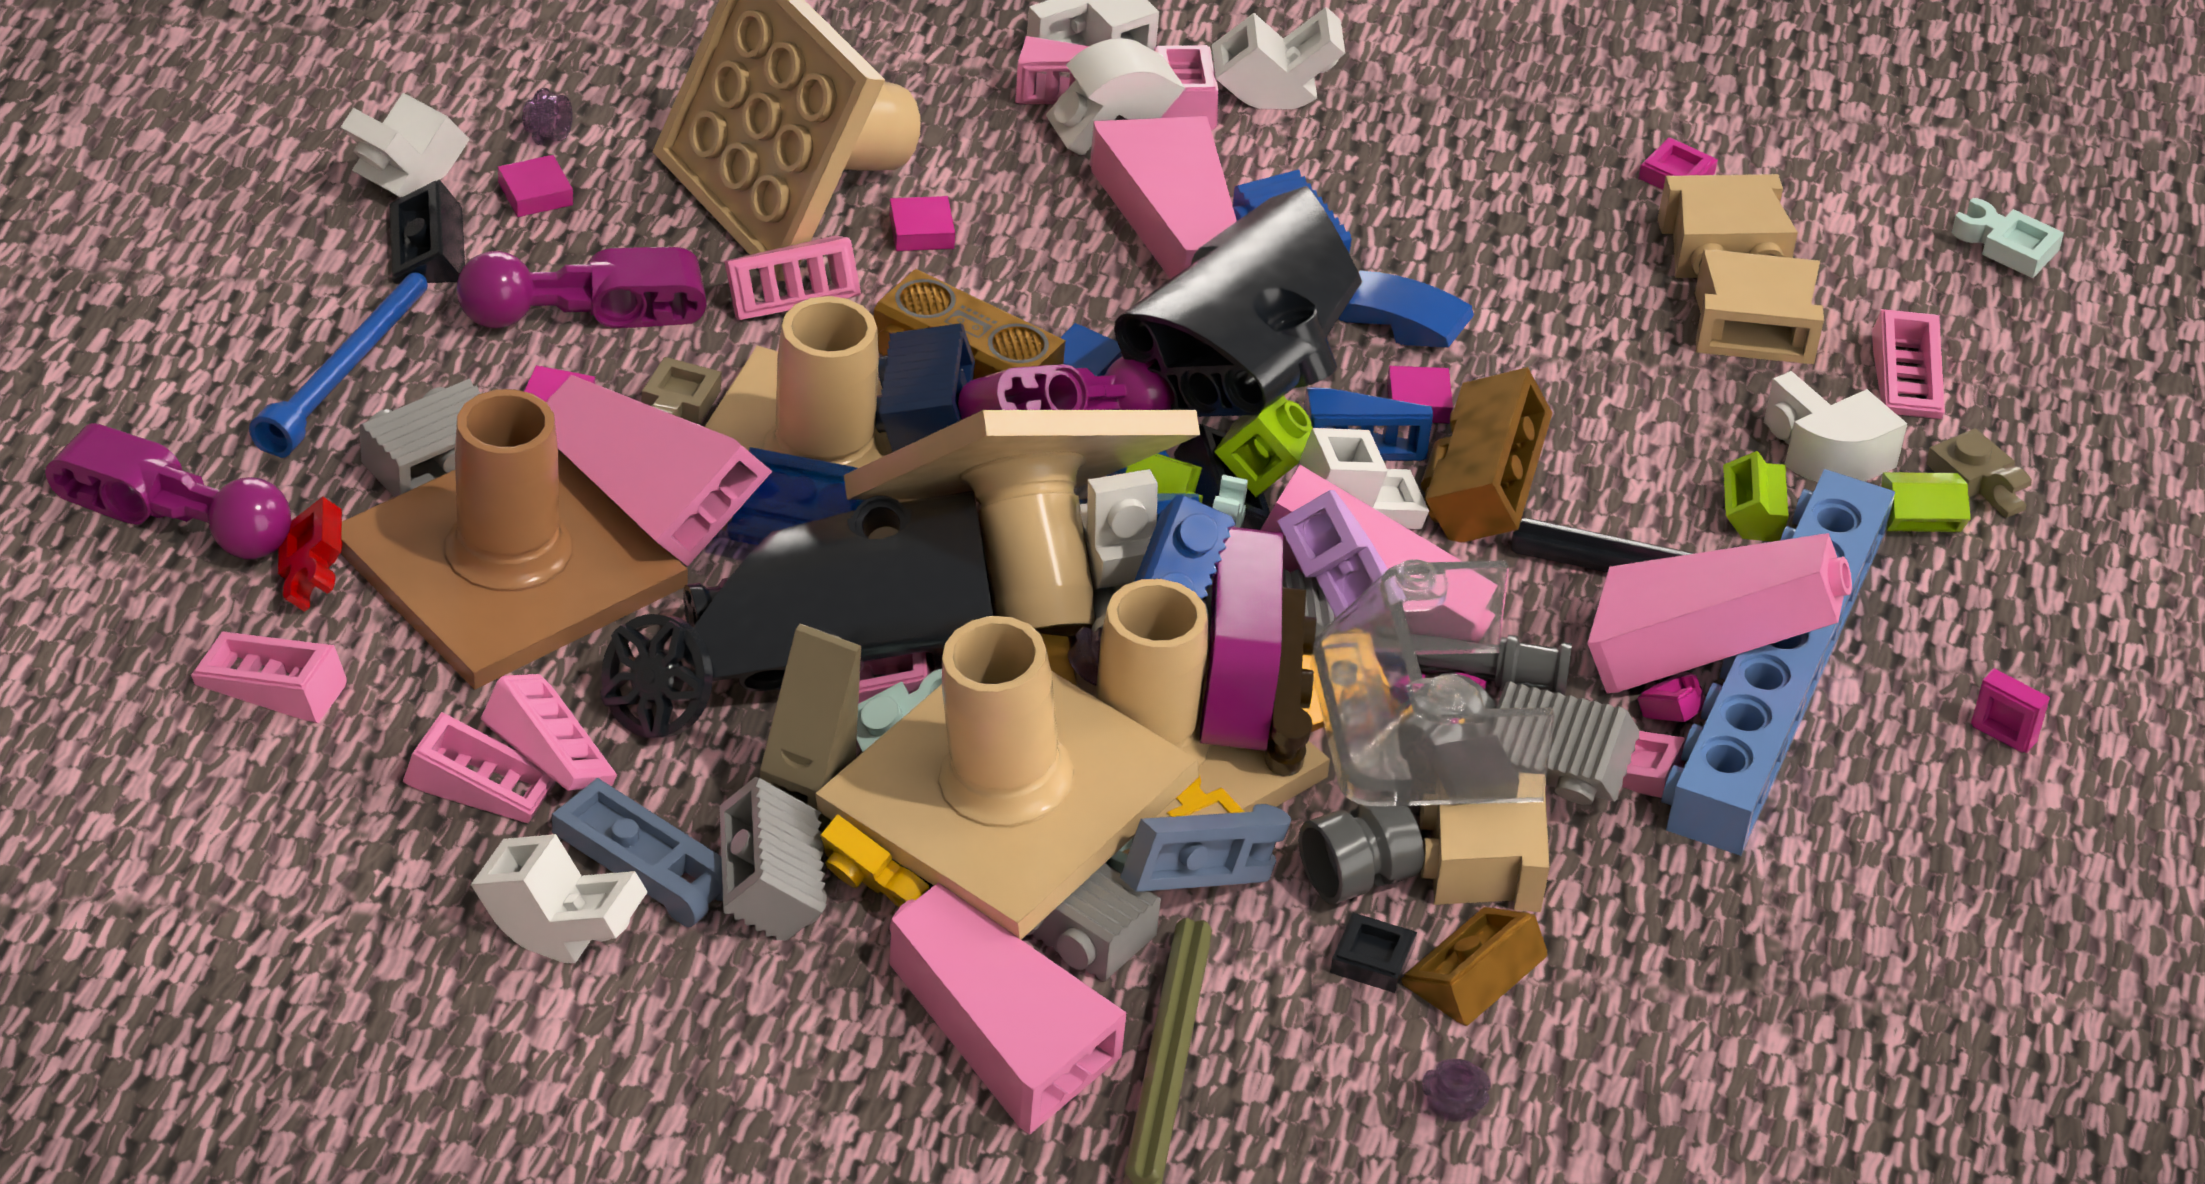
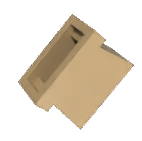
M1779 175L1666 176L1658 222L1662 234H1673L1675 278H1698L1703 249L1793 258L1798 232L1780 203L1783 187Z
M1703 249L1695 288V295L1701 313L1696 334V353L1814 364L1824 323L1823 306L1811 304L1820 261Z
M1518 769L1517 775L1519 778L1516 794L1455 805L1452 804L1438 773L1436 775L1434 791H1422L1420 829L1432 830V838H1424L1423 841L1424 862L1421 877L1433 879L1434 905L1514 901V910L1541 912L1549 873L1544 771Z

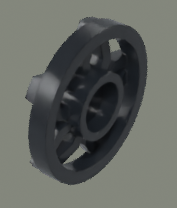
M667 614L642 615L628 621L624 625H620L611 635L612 639L606 649L602 664V689L600 690V695L604 706L609 707L613 716L623 727L642 737H671L689 729L704 712L710 698L713 683L712 662L702 637L686 621ZM662 625L663 627L651 640L640 633L641 630L649 626ZM671 637L669 650H664L665 643ZM629 641L637 647L639 655L636 658L633 656L628 645ZM685 643L692 654L696 674L688 667L683 666L681 662L684 656ZM620 662L630 667L631 670L619 672ZM630 680L633 689L626 696H622L620 688ZM684 682L694 688V691H681ZM671 700H691L680 717L669 724L673 710ZM654 702L657 706L655 720L653 718L652 706ZM638 704L636 710L639 719L631 713L627 705Z

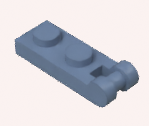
M596 778L552 813L553 834H556L559 838L614 873L635 871L646 888L647 894L665 905L669 915L685 927H692L708 913V904L714 899L723 901L721 856L601 779ZM686 872L696 880L689 883L680 876Z
M1257 804L1253 807L1252 812L1140 819L1120 878L1135 892L1267 882L1271 878L1276 864V857L1272 854L1276 842L1285 839L1291 823V817L1285 811L1275 806Z

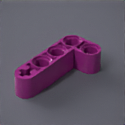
M1233 527L1229 531L1231 537L1225 542L1226 549L1220 554L1222 560L1215 566L1217 573L1212 576L1209 663L1199 743L1266 751L1281 657L1283 533Z

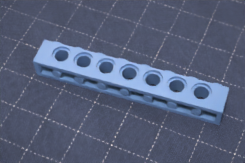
M1824 469L1814 492L1803 489L1792 522L1798 526L1796 529L1786 526L1780 540L1829 533L1837 558L1845 557L1849 564L1852 578L1851 594L1843 598L1838 623L1724 659L1720 679L1725 680L1723 685L1714 682L1711 684L1702 708L1701 719L1706 720L1705 725L1701 726L1693 723L1688 733L1681 760L1687 763L1684 768L1674 765L1666 781L1661 800L1662 803L1671 805L1666 831L1740 856L1742 855L1883 540L1895 491Z

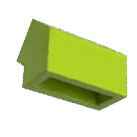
M1758 451L1724 464L1726 517L1742 539L1770 542L1780 541L1789 517L1785 465L1766 463Z
M1883 472L1881 487L1895 491L1886 531L1962 532L1971 520L1968 485L1958 473Z

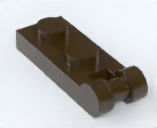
M1282 587V640L1279 675L1268 744L1265 751L1266 765L1272 772L1281 776H1291L1298 773L1302 769L1305 760L1306 744L1309 741L1313 723L1308 712L1303 709L1310 708L1314 671L1302 669L1303 655L1312 656L1316 634V617L1305 616L1306 590Z

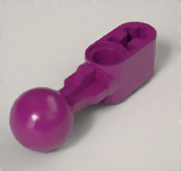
M681 247L608 248L593 255L587 264L565 265L557 272H530L527 266L514 255L502 251H488L475 256L463 267L456 287L458 302L463 312L473 322L488 328H504L515 324L527 314L531 306H557L563 312H588L589 315H594L598 322L611 328L692 324L703 316L707 306L699 261L691 251Z
M1122 356L1109 367L1104 376H1095L1088 368H1074L1066 364L1015 367L966 383L959 394L958 406L962 420L982 410H1171V405L1174 402V392L1163 377L1147 369L1157 361L1156 358L1142 363L1132 359H1124Z
M92 423L86 425L55 456L45 470L46 479L50 487L64 500L129 524H141L149 516L156 518L166 516L185 522L195 518L209 524L214 540L224 551L242 559H257L273 553L283 544L291 527L289 503L284 494L272 483L260 478L246 477L233 480L220 490L206 486L201 476L183 471L176 456L163 445L101 424Z

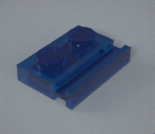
M750 447L749 452L766 465L772 473L733 515L732 521L728 522L726 532L730 540L759 545L772 531L854 511L865 500H847L844 475L858 468Z

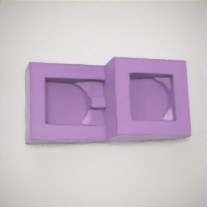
M1328 490L1277 520L1305 577H1316L1343 633L1357 627L1363 628L1406 603L1373 543L1335 490Z

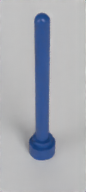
M417 272L407 275L288 402L270 403L264 407L249 425L251 439L261 451L280 458L290 455L305 438L306 418L425 293L428 287L425 276Z

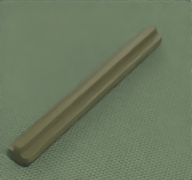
M1186 917L1177 922L1175 926L1125 1165L1124 1184H1162L1211 943L1212 928L1204 920L1195 922Z

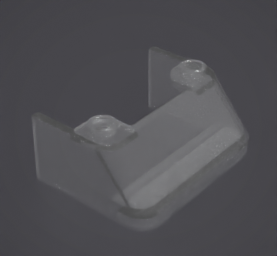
M1418 559L1403 561L1384 572L1315 637L1310 669L1314 671L1313 681L1339 788L1351 801L1366 806L1544 802L1555 716L1552 707L1485 709L1480 692L1461 677L1440 675L1434 678H1422L1416 656L1429 654L1499 653L1509 572L1507 561L1426 562Z

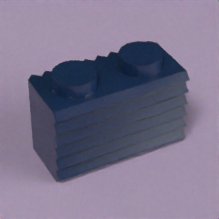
M962 323L889 333L888 355L879 357L878 372L882 386V395L877 396L875 427L879 433L886 432L893 452L962 420L958 406L959 394L963 386L973 380L975 359Z

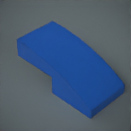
M1360 270L1359 274L1362 283L1340 315L1339 320L1350 323L1391 325L1395 341L1401 345L1449 348L1472 319L1474 313L1470 304L1437 287L1398 275Z

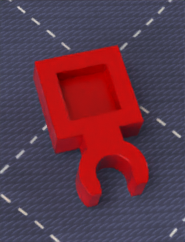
M323 496L291 521L287 538L278 551V575L286 579L283 586V597L304 612L310 608V595L315 587L326 594L333 590L336 577L329 567L336 561L342 549V509Z

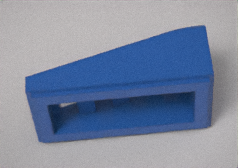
M1306 387L1303 409L1309 416L1313 428L1351 429L1348 427L1358 426V430L1370 431L1383 461H1424V459H1427L1433 420L1432 406L1331 388ZM1374 426H1384L1383 434L1373 433ZM1399 426H1409L1408 439L1397 437Z

